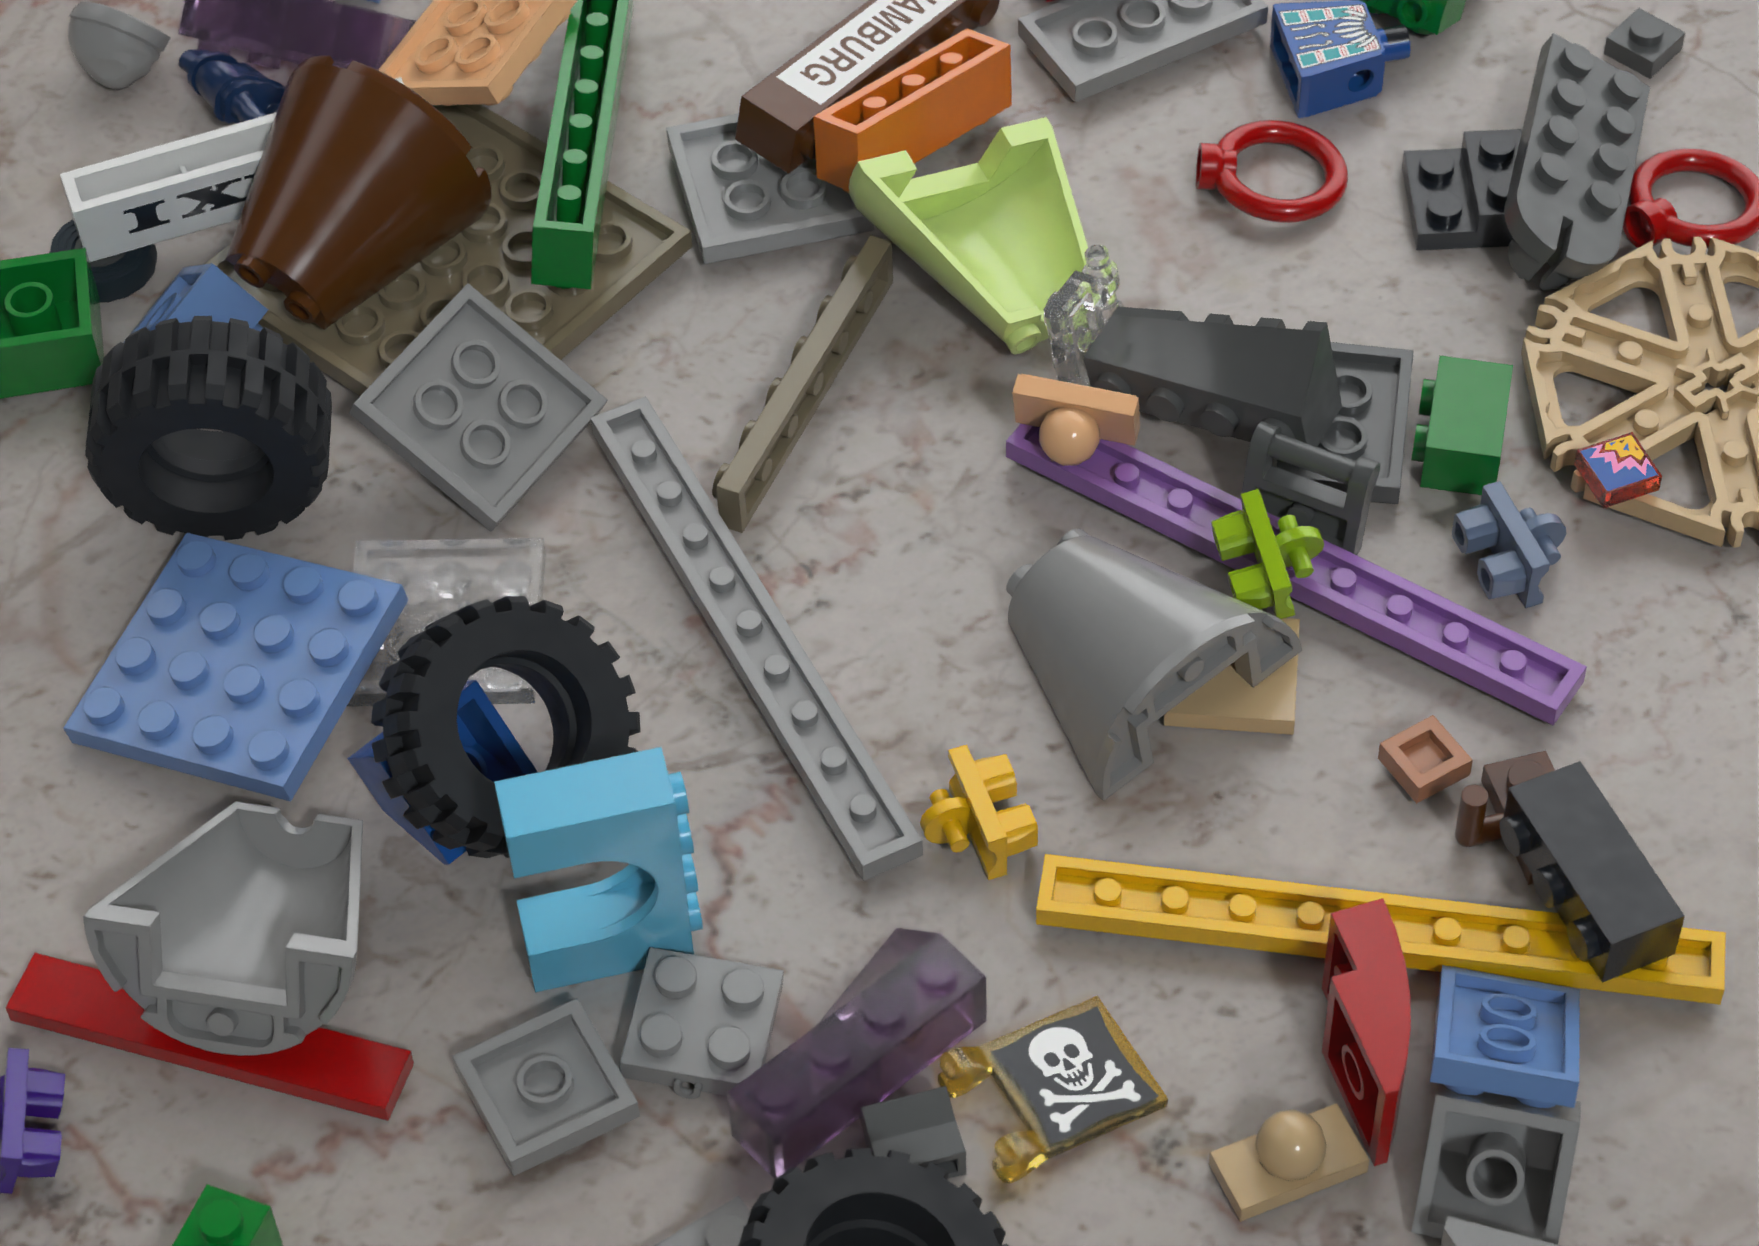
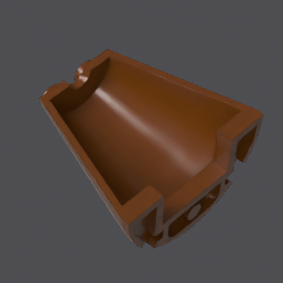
M331 56L308 58L301 62L289 77L226 256V260L234 265V270L245 282L257 288H263L266 283L275 286L287 296L284 300V306L294 317L305 323L311 324L314 322L323 330L479 220L487 211L492 197L491 185L485 168L477 167L475 170L466 157L472 146L441 112L419 94L387 74L354 60L346 69L333 66L334 60Z

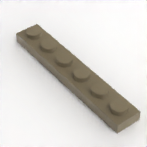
M870 235L858 256L851 255L848 258L842 272L841 283L833 296L827 295L822 300L817 313L816 324L809 336H801L797 341L792 353L791 365L783 378H775L770 385L765 407L756 421L750 420L746 424L740 438L738 452L730 464L724 463L719 468L714 479L712 495L718 499L719 514L728 529L743 533L893 284L892 241Z

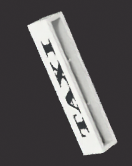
M401 77L395 78L397 81L404 84ZM276 113L61 173L60 177L82 247L86 248L89 261L93 262L240 219Z

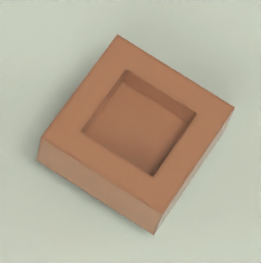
M1434 715L1388 738L1379 745L1378 759L1416 804L1468 777L1471 773L1473 759Z

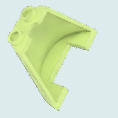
M1047 117L1000 128L978 163L917 178H912L917 168L906 150L857 162L850 177L849 194L858 211L1004 341L1012 354L1023 353L1034 347L1038 342L1056 336L1058 341L1061 342L1070 340L1088 327L1089 321L1086 315L1100 303L1103 296L1053 127Z

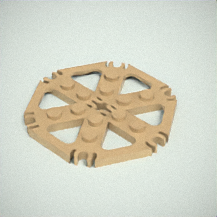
M1693 237L1690 254L1681 255L1673 250L1672 242L1668 238L1662 240L1658 258L1653 249L1652 240L1607 264L1601 270L1585 276L1547 296L1544 300V305L1540 304L1538 307L1535 326H1528L1526 336L1523 338L1521 355L1543 458L1545 460L1552 454L1550 468L1554 472L1568 465L1578 466L1579 468L1573 472L1570 488L1574 492L1584 491L1583 499L1719 547H1722L1726 533L1727 540L1733 548L1741 547L1744 528L1751 527L1759 530V327L1738 338L1724 284L1741 282L1759 288V252L1711 237L1708 255H1706L1707 247L1705 241L1701 237ZM1637 287L1648 288L1659 296L1669 339L1590 313V311L1630 289ZM1563 372H1575L1637 394L1580 426H1567L1561 416L1554 378ZM1706 383H1709L1711 386L1715 388L1707 390L1705 389ZM1728 385L1727 392H1723L1721 389L1716 387ZM1632 435L1644 456L1641 460L1631 454L1620 458L1617 450H1605V445L1607 442ZM1694 438L1710 502L1701 509H1688L1661 498L1636 491L1629 485L1607 491L1581 451L1603 444L1599 453L1615 452L1618 464L1631 457L1642 467L1645 458L1651 462Z

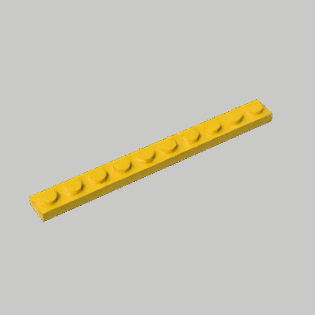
M1045 854L1036 907L1037 925L1325 958L1331 913L1383 898L1397 930L1406 968L1441 972L1442 965L1565 987L1718 1005L1721 1004L1725 990L1726 932L1682 927L1674 955L1602 983L1589 961H1581L1576 956L1568 940L1567 927L1558 913L1051 854Z

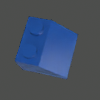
M477 680L467 681L458 703L457 726L462 746L472 764L493 782L538 773ZM381 732L347 759L382 810L444 865L451 864L467 851L466 847L461 846L450 850L434 842V828L429 825L416 829L403 816L404 812L410 807L404 796L402 795L394 799L389 797L382 781L392 777L387 761L375 763L371 744L383 739V732Z

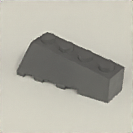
M1117 307L1083 357L1091 387L1136 395L1139 397V411L1155 415L1167 422L1176 421L1208 430L1220 437H1233L1251 442L1256 427L1261 421H1265L1281 427V434L1317 447L1342 408L1327 322L1308 321L1301 330L1288 329L1282 319L1261 317L1255 326L1233 324L1230 315L1209 313L1204 322L1189 321L1182 311Z

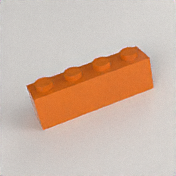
M967 28L814 115L817 178L840 187L843 191L849 193L850 177L858 161L906 150L915 164L1012 106L1011 45Z

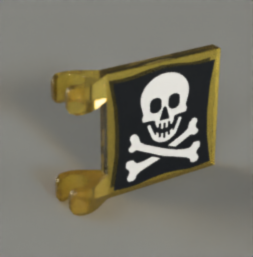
M1098 995L980 1046L951 1049L943 1053L939 1060V1065L943 1072L938 1075L937 1081L940 1087H947L949 1097L957 1098L968 1093L992 1075L1028 1130L1004 1135L994 1145V1150L998 1157L992 1160V1168L999 1179L1007 1184L1022 1179L1047 1159L1163 1109L1168 1104V1097Z

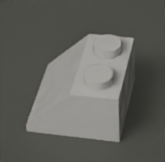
M1438 1084L1412 1233L1442 1239L1446 1218L1450 1216L1558 1245L1580 1127L1581 1102L1575 1101L1574 1108L1555 1105L1551 1108H1535L1521 1103L1516 1097L1488 1092L1479 1095H1463L1451 1091L1444 1084Z

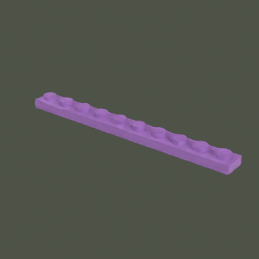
M1020 424L1006 440V457L1235 570L1258 564L1254 552L1225 561L1220 559L1213 537L1211 521L1242 510L1241 499L1123 443L1100 439L1099 445L1090 459L1079 465L1063 466L1050 460L1043 451L1039 442L1040 427ZM1267 512L1276 536L1281 533L1277 523L1280 518ZM1324 539L1323 550L1311 559L1314 569L1312 575L1306 578H1297L1293 567H1286L1293 590L1290 593V597L1553 726L1584 683L1587 666Z

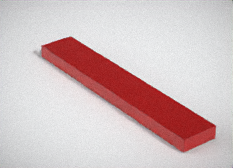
M34 953L5 1007L10 1020L386 1121H389L414 1065L412 1053L409 1050L321 1027L307 1034L302 1043L274 1053L229 1055L199 1049L171 1038L141 1019L140 1017L145 1009L134 1001L123 988L114 992L99 969L39 953Z

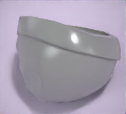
M82 1L69 14L68 39L75 58L93 79L111 89H123L147 75L151 70V65L159 60L161 51H165L171 39L170 36L129 14L99 3Z

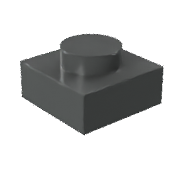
M1638 8L1606 37L1604 54L1651 79L1682 50L1685 32Z

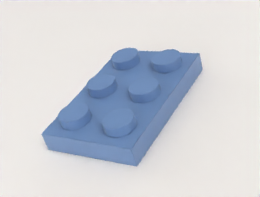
M1442 965L1437 994L1430 1082L1444 1084L1451 1091L1463 1095H1479L1488 1092L1516 1097L1521 1103L1535 1108H1551L1555 1105L1574 1108L1579 1086L1580 989Z

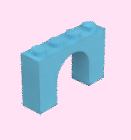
M662 747L494 782L514 879L592 862L613 861L629 864L618 873L589 885L517 900L535 992L642 970L645 968L650 947L694 955L691 932L703 929L696 895V892L699 891L691 855V853H694V847L686 815L689 813V805L682 773L668 774Z

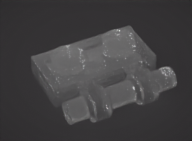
M1093 245L1086 249V265L1082 272L1075 270L1061 289L1049 297L1043 309L1044 323L1047 326L1053 356L1052 364L1058 381L1091 387L1083 357L1116 308L1124 307L1123 303L1117 300L1116 290L1120 285L1118 267L1115 262L1110 260L1109 251L1104 245Z

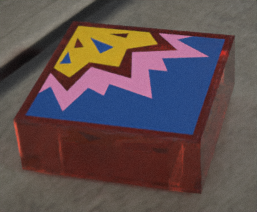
M1633 432L1576 450L1574 465L1603 508L1660 489L1662 475Z

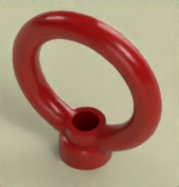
M1281 120L1250 122L1233 129L1223 136L1217 144L1200 143L1198 147L1196 188L1205 190L1218 189L1231 205L1248 215L1262 220L1293 223L1314 219L1335 207L1347 188L1348 170L1340 151L1319 132L1297 123ZM1279 143L1290 145L1313 156L1321 164L1325 173V180L1318 191L1303 198L1276 199L1267 197L1249 189L1237 178V155L1242 150L1257 144Z
M1674 149L1650 157L1641 163L1633 173L1629 194L1630 206L1626 209L1623 230L1629 241L1637 248L1652 240L1653 246L1661 243L1663 239L1670 238L1671 242L1691 247L1693 237H1701L1705 241L1707 248L1709 247L1711 237L1735 245L1750 238L1759 230V178L1748 167L1731 157L1703 149ZM1672 173H1705L1718 177L1735 187L1743 196L1745 209L1738 218L1730 222L1715 225L1690 223L1678 219L1673 205L1664 198L1654 200L1651 192L1652 186L1661 177Z

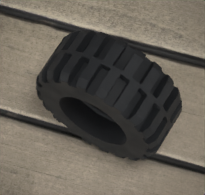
M194 316L192 322L179 323L177 318L160 321L155 326V330L152 331L143 327L129 335L125 339V343L120 342L113 347L103 358V364L96 369L92 383L85 456L88 459L87 468L93 481L101 488L100 491L116 508L124 506V512L129 518L140 524H143L145 521L153 523L159 532L174 535L175 531L203 537L224 536L225 540L242 539L245 533L255 531L258 535L273 531L278 526L279 521L288 524L297 518L305 510V507L308 508L321 493L323 482L327 479L332 416L331 392L326 387L327 380L314 362H310L309 356L295 343L284 344L283 338L279 333L266 327L261 331L249 328L248 321L230 318L229 323L212 321V316ZM201 429H214V430H221V431H208V430H201Z
M504 596L494 602L484 599L469 604L425 626L423 632L411 637L397 651L400 659L399 662L386 668L379 683L380 688L387 692L386 697L374 703L372 709L371 724L383 726V739L371 743L375 763L387 761L392 777L382 781L389 797L394 799L403 795L410 804V807L404 812L403 816L416 829L429 825L434 828V842L450 850L465 846L468 856L491 858L497 855H504L506 858H510L495 783L485 777L472 764L462 746L458 733L457 709L460 695L469 677L479 670L496 667L510 671L528 682L542 698L549 712L553 728L552 753L545 771L638 752L636 748L628 747L629 736L640 733V713L629 712L626 697L636 693L630 675L619 678L612 663L618 660L620 656L609 641L597 645L590 638L595 631V627L580 615L564 621L561 619L564 612L561 605L542 600L529 606V601L525 596Z
M871 1148L846 1149L845 1156L841 1159H835L832 1152L807 1159L803 1172L799 1167L789 1168L774 1180L770 1191L761 1193L751 1208L747 1225L743 1228L739 1246L1009 1245H1002L1006 1232L993 1212L990 1211L983 1214L979 1209L982 1199L965 1183L958 1188L948 1181L949 1172L932 1162H929L927 1168L909 1162L911 1154L893 1150L888 1152L887 1157L872 1156Z

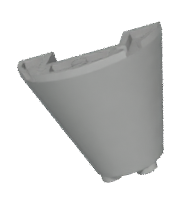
M1079 528L1067 532L1060 539L1057 546L1045 553L1034 565L1026 564L1018 568L1012 574L1006 586V591L1012 596L1008 610L1009 625L1090 784L1103 801L1154 763L1147 727L1233 662H1235L1236 672L1252 687H1255L1302 651L1297 634L1278 617L1112 544L1089 536L1084 530Z
M235 801L85 913L83 920L88 945L104 979L114 992L123 988L134 1001L145 1009L140 1017L141 1019L171 1038L199 1049L229 1055H261L285 1050L302 1043L307 1034L319 1028L323 1023L327 1025L334 1017L353 982L357 963L363 820L318 814L314 819L313 825L307 828L292 826L281 814L280 808Z

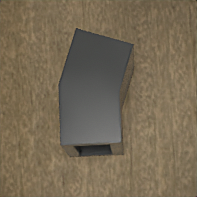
M946 1086L861 1107L859 1119L867 1148H871L872 1156L887 1157L888 1152L893 1150L911 1154L909 1162L927 1168L929 1162H932L949 1172L948 1179L966 1174V1150Z

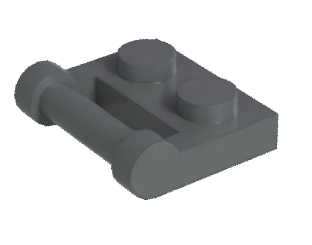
M1261 421L1256 427L1250 442L1242 493L1259 489L1268 513L1278 518L1294 515L1299 526H1313L1319 529L1322 539L1358 555L1362 547L1372 492L1376 485L1381 465L1379 462L1365 457H1360L1358 461L1285 436L1281 434V427ZM1273 458L1347 484V493L1272 466Z

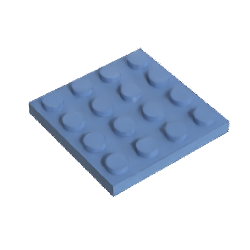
M186 533L63 728L74 744L291 802L409 599L402 584Z

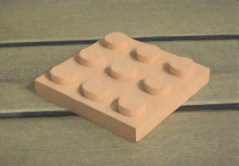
M433 0L379 68V71L394 79L401 77L405 86L419 94L431 105L485 104L490 106L499 104L511 94L514 83L527 66L539 57L542 52V46L555 29L570 16L571 8L577 0Z

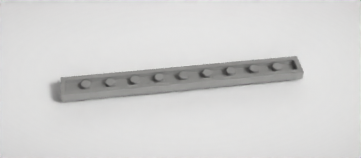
M642 397L591 417L592 434L863 881L923 856V840L647 397Z

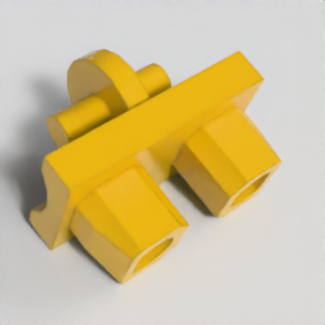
M967 744L949 749L948 757L955 771L954 776L949 781V789L953 798H950L946 789H938L931 793L929 798L932 806L926 810L920 820L926 839L932 843H949L953 852H961L968 848L970 843L967 834H969L988 880L1007 875L1008 856L1018 854L1038 845V826L1030 806L1026 803L997 812L994 808V802L1017 796V781L1007 754L974 761Z

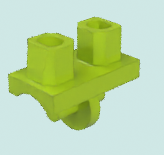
M1259 489L1240 494L1242 510L1211 521L1214 541L1222 561L1254 552L1258 563L1228 572L1233 598L1258 609L1272 606L1275 616L1279 619L1294 616L1295 609L1290 597V593L1293 590L1286 567L1292 566L1297 578H1306L1312 575L1314 569L1311 559L1316 557L1324 547L1319 529L1313 526H1299L1294 515H1286L1278 520L1277 523L1281 533L1275 536Z

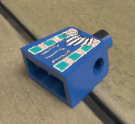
M1360 0L1273 4L1270 48L1298 119L1377 96L1383 88L1385 62L1410 57V38L1406 26L1397 25L1376 29L1366 3Z

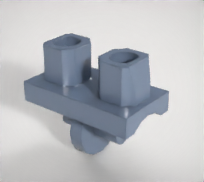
M1501 481L1483 486L1480 505L1454 514L1452 537L1461 553L1469 554L1490 548L1494 554L1479 559L1477 568L1479 584L1488 599L1517 593L1525 608L1543 603L1544 595L1538 586L1543 576L1549 571V566L1557 563L1561 558L1557 547L1564 541L1567 534L1565 525L1556 514L1545 513L1536 515L1532 508H1525L1519 512Z

